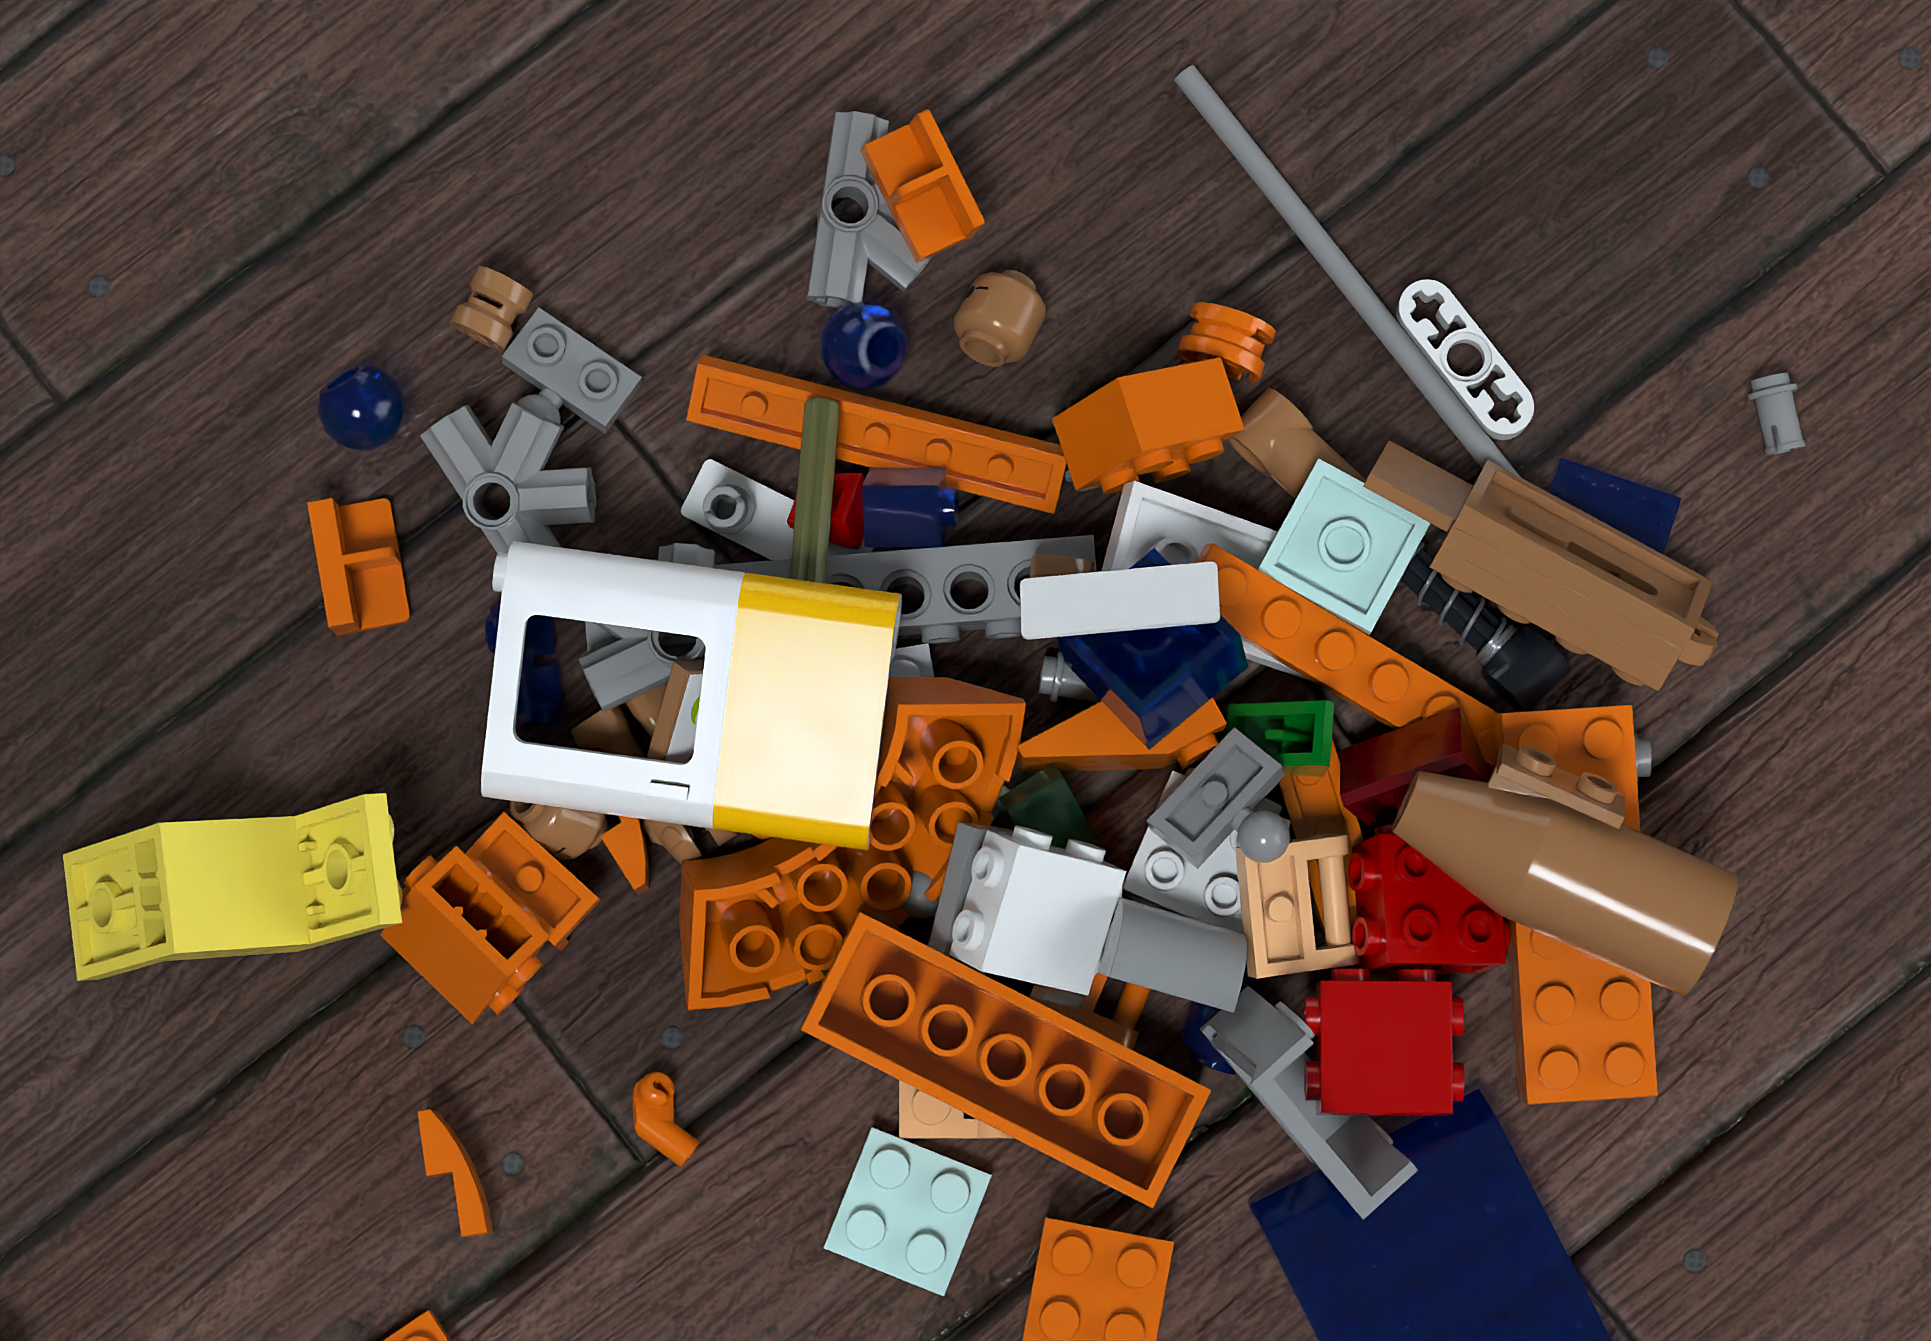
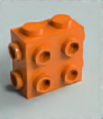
M457 846L439 862L429 855L403 882L406 886L402 889V904L400 907L402 923L384 928L380 936L471 1024L489 1008L498 1016L519 996L525 988L524 985L543 965L535 956L550 936L541 928L537 916L528 907L521 903H515L494 883L491 872L483 863L475 858H469Z

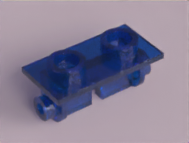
M501 601L490 607L491 615L487 616L485 622L486 643L492 653H495ZM533 615L527 621L515 730L531 722V715L533 726L536 727L559 723L557 712L563 710L557 665L534 667L533 660L535 656H547L555 653L551 616Z

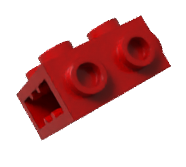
M1393 825L1375 828L1374 837L1352 846V856L1348 863V881L1351 889L1355 891L1357 919L1353 925L1352 942L1355 952L1360 956V969H1368L1370 974H1396V970L1403 969L1436 970V974H1480L1506 964V952L1509 947L1510 933L1508 924L1503 919V916L1496 913L1393 833Z
M1333 969L1331 970V981H1320L1316 984V996H1305L1304 1022L1316 1035V1061H1305L1304 1096L1305 1101H1316V1115L1447 1116L1453 1114V1102H1463L1464 1066L1463 1062H1453L1452 1036L1463 1035V998L1452 997V982H1436V970H1396V981H1370V970Z

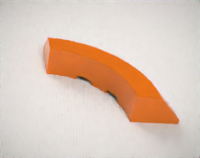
M948 677L889 678L870 824L869 850L774 837L757 846L733 854L709 859L682 861L679 925L687 1009L730 1007L771 998L770 992L806 980L809 985H812L824 979L823 973L829 970L856 914L859 912L901 932L899 926L911 917L901 906L911 892L912 884L909 872L920 871L931 878V883L924 895L933 903L941 895L958 822L990 826L994 819L991 814L1005 780L1010 781L1018 753L1017 746L1021 742L1026 707L1024 699Z

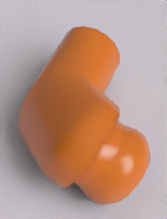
M662 1072L648 1073L636 1083L632 1092L634 1130L640 1138L682 1168L694 1153L700 1141L674 1123L673 1094L675 1093V1086L669 1076Z

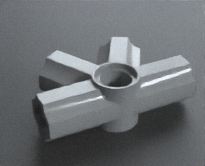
M857 111L836 112L834 114L821 203L817 211L818 224L806 300L818 303L820 306L838 309H859L862 304L867 264L904 292L932 258L930 257L916 264L860 151L863 145L886 135L888 132L889 121L881 119L874 114ZM839 198H851L861 205L864 218L856 223L842 222L834 216L831 203Z
M516 402L511 404L493 442L469 405H465L445 416L420 435L463 500V509L467 518L475 526L482 529L497 554L498 552L508 553L513 541L562 548L548 525L595 522L596 489L591 467L544 470L564 426L547 417L546 419H541L533 415L531 409ZM492 483L502 485L510 496L509 510L502 518L491 515L484 505V493Z
M674 543L669 546H659L658 561L714 568L716 554L714 550L702 548L697 544ZM593 622L617 638L618 641L578 660L591 690L604 713L668 683L674 661L705 659L706 648L704 642L699 637L692 636L696 640L692 651L679 657L670 656L662 650V646L668 637L676 633Z

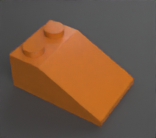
M1188 655L1018 745L1016 762L1021 772L1165 769L1176 762L1179 763L1184 771L1188 767H1194L1201 763L1219 744L1218 740H1220L1227 723L1191 656Z

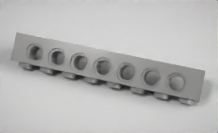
M1094 535L828 556L825 584L891 592L895 587L902 584L916 586L923 593L924 602L916 612L901 614L898 636L921 634L922 643L939 644L960 640V631L985 629L986 638L990 639L1022 636L1021 602L1014 587L1020 578L1030 574L1032 556L1062 555L1083 558L1094 562V572H1097ZM791 559L715 565L714 568L790 579ZM965 579H973L982 583L988 592L986 601L975 609L959 607L951 597L952 589L958 582ZM585 621L587 652L589 654L618 641L617 638L593 622ZM673 634L665 640L662 650L670 656H683L692 651L696 640L691 635Z

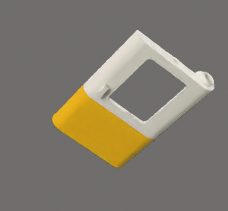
M517 541L511 543L508 553L498 552L494 564L492 586L493 591L502 592L481 774L482 797L869 850L870 824L890 664L894 657L898 639L902 594ZM533 615H545L699 637L705 644L706 653L692 759L686 763H677L521 740L515 732V722L528 619ZM652 781L664 782V783H671V784H678V785H685V786H690V787L670 785V784H663V783H655V782H652Z

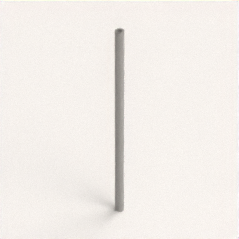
M1191 65L1183 70L1174 79L1176 84L1481 469L1489 460L1519 476L1197 68Z

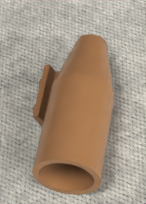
M1503 744L1497 755V764L1488 783L1423 771L1416 773L1396 815L1392 827L1393 833L1499 915L1682 996L1687 995L1692 990L1709 963L1726 926L1738 887V876L1623 825L1625 800L1623 796L1617 794L1618 789L1614 784L1593 773L1583 772L1578 777L1556 767L1557 762L1553 757L1531 746L1522 745L1517 750Z

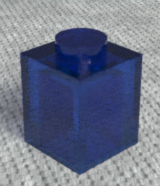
M870 468L862 484L865 547H941L948 527H956L958 523V492L956 488H947L946 468Z

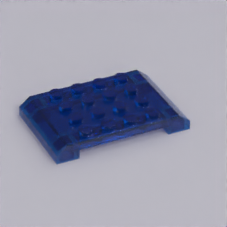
M1479 1089L1465 1095L1463 1102H1453V1114L1447 1116H1423L1388 1134L1394 1142L1392 1145L1407 1157L1418 1171L1364 1220L1321 1169L1248 1205L1276 1263L1279 1264L1317 1341H1612L1498 1118Z

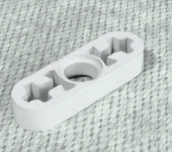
M1429 279L1419 280L1409 285L1404 290L1396 309V318L1400 326L1490 438L1508 440L1521 434L1530 422L1534 412V401L1527 387L1445 285ZM1418 296L1425 303L1433 299L1440 303L1441 306L1435 316L1445 331L1448 330L1452 322H1456L1461 328L1446 336L1438 349H1435L1429 342L1436 339L1439 331L1431 321L1425 318L1417 323L1411 317L1416 308L1413 299ZM1460 343H1467L1476 347L1483 359L1481 370L1475 375L1468 377L1454 373L1447 363V353L1450 348ZM1491 371H1495L1500 377L1490 387L1498 398L1506 401L1513 397L1519 404L1513 413L1517 422L1513 424L1505 417L1495 422L1489 416L1494 402L1484 389L1477 398H1473L1468 391L1484 383Z

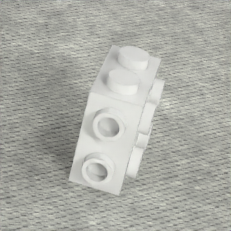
M1188 767L1185 775L1172 770L1156 810L1195 768ZM1264 798L1252 811H1271L1280 815L1282 806ZM1283 818L1289 828L1291 821ZM1148 826L1123 884L1122 895L1130 898L1131 901L1244 933L1235 847H1239L1238 832L1234 830L1197 869L1152 832Z
M1015 825L1012 836L987 830L982 848L977 852L972 863V880L963 910L959 913L953 925V943L949 955L982 972L1088 996L1094 976L1098 973L1103 946L1113 914L1116 911L1119 897L1122 898V885L1127 871L1103 861L1106 850L1086 842L1068 839L1066 849L1050 846L1052 836L1030 828Z

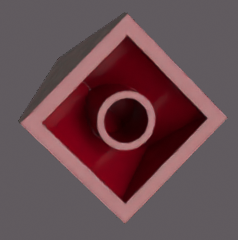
M1461 708L1452 709L1341 749L1340 797L1343 807L1375 831L1374 829L1377 827L1394 824L1403 798L1418 771L1488 783L1491 773Z

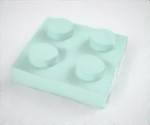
M1318 458L1258 570L1351 626L1370 635L1430 523L1363 487L1364 483Z
M872 1127L824 1249L944 1296L992 1175Z

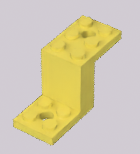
M386 793L363 794L297 816L157 823L63 854L77 981L99 980L163 961L299 952L401 924L402 888L396 877L392 845L394 824L388 813Z

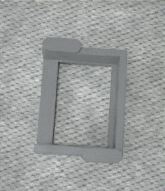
M1247 986L1239 994L1234 1013L1220 1010L1200 1030L1310 1162L1316 1164L1364 1220L1414 1175L1418 1169L1392 1145L1394 1143L1392 1139L1369 1116L1316 1115V1101H1305L1304 1066L1305 1061H1311L1305 1051L1314 1044L1311 1039L1315 1034L1298 1015L1281 1001L1275 1005L1277 1008L1275 1009L1252 988Z

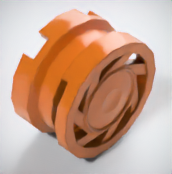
M1206 302L1194 303L1190 316L1197 323H1193L1189 335L1182 336L1177 355L1188 363L1221 357L1229 379L1240 381L1244 372L1249 373L1248 381L1252 383L1259 382L1265 363L1260 358L1265 344L1273 343L1276 330L1261 319L1230 307Z

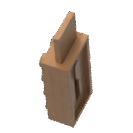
M1388 441L1363 485L1368 490L1447 532L1430 568L1441 573L1444 581L1450 586L1466 593L1476 592L1498 604L1501 612L1514 621L1524 624L1533 623L1552 633L1558 643L1571 652L1581 655L1590 654L1611 665L1613 671L1628 683L1638 686L1646 684L1659 692L1677 660L1686 664L1702 666L1706 660L1712 657L1718 647L1716 640L1719 635L1718 631L1701 617L1713 581L1489 460L1485 463L1474 485H1471L1401 446Z

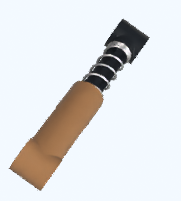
M1270 387L1241 415L1245 430L1227 440L1246 462L1267 477L1271 476L1295 500L1318 458L1361 482H1366L1364 477L1313 431V427L1307 418L1287 398ZM1420 542L1397 586L1406 585L1418 596L1417 605L1427 604L1439 616V625L1448 624L1461 636L1460 645L1470 644L1477 651L1475 653L1477 660H1480L1483 666L1486 665L1480 672L1482 678L1502 700L1517 712L1532 711L1571 670L1569 663L1546 638L1534 629L1523 626L1518 631L1517 628H1513V625L1506 623L1505 617L1497 619L1484 607L1485 598L1476 599L1470 593L1459 591L1446 583L1441 573L1430 568L1434 559L1422 549L1424 542Z

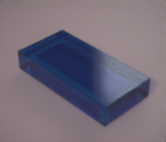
M1560 458L1548 493L1661 554L1664 553L1682 499L1564 458Z

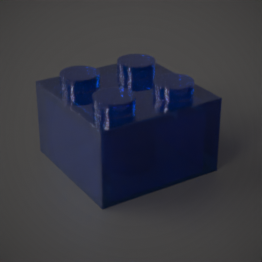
M1153 548L1129 569L1167 566L1171 564ZM1221 614L1219 621L1216 623L1057 637L1065 664L1149 750L1248 668L1241 635Z

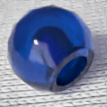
M861 301L843 306L829 317L820 336L821 359L830 375L853 389L866 390L887 384L900 372L907 357V332L898 316L874 302Z
M360 363L336 376L320 390L318 416L324 431L339 446L358 451H374L393 440L404 424L406 400L400 384L384 368L368 363Z

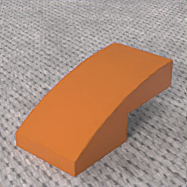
M618 816L621 823L600 837L638 895H641L650 889V865L644 829L639 818Z
M431 1109L417 1111L426 1176L441 1177L453 1175L461 1237L469 1238L494 1234L484 1189L465 1147L453 1129L437 1111Z

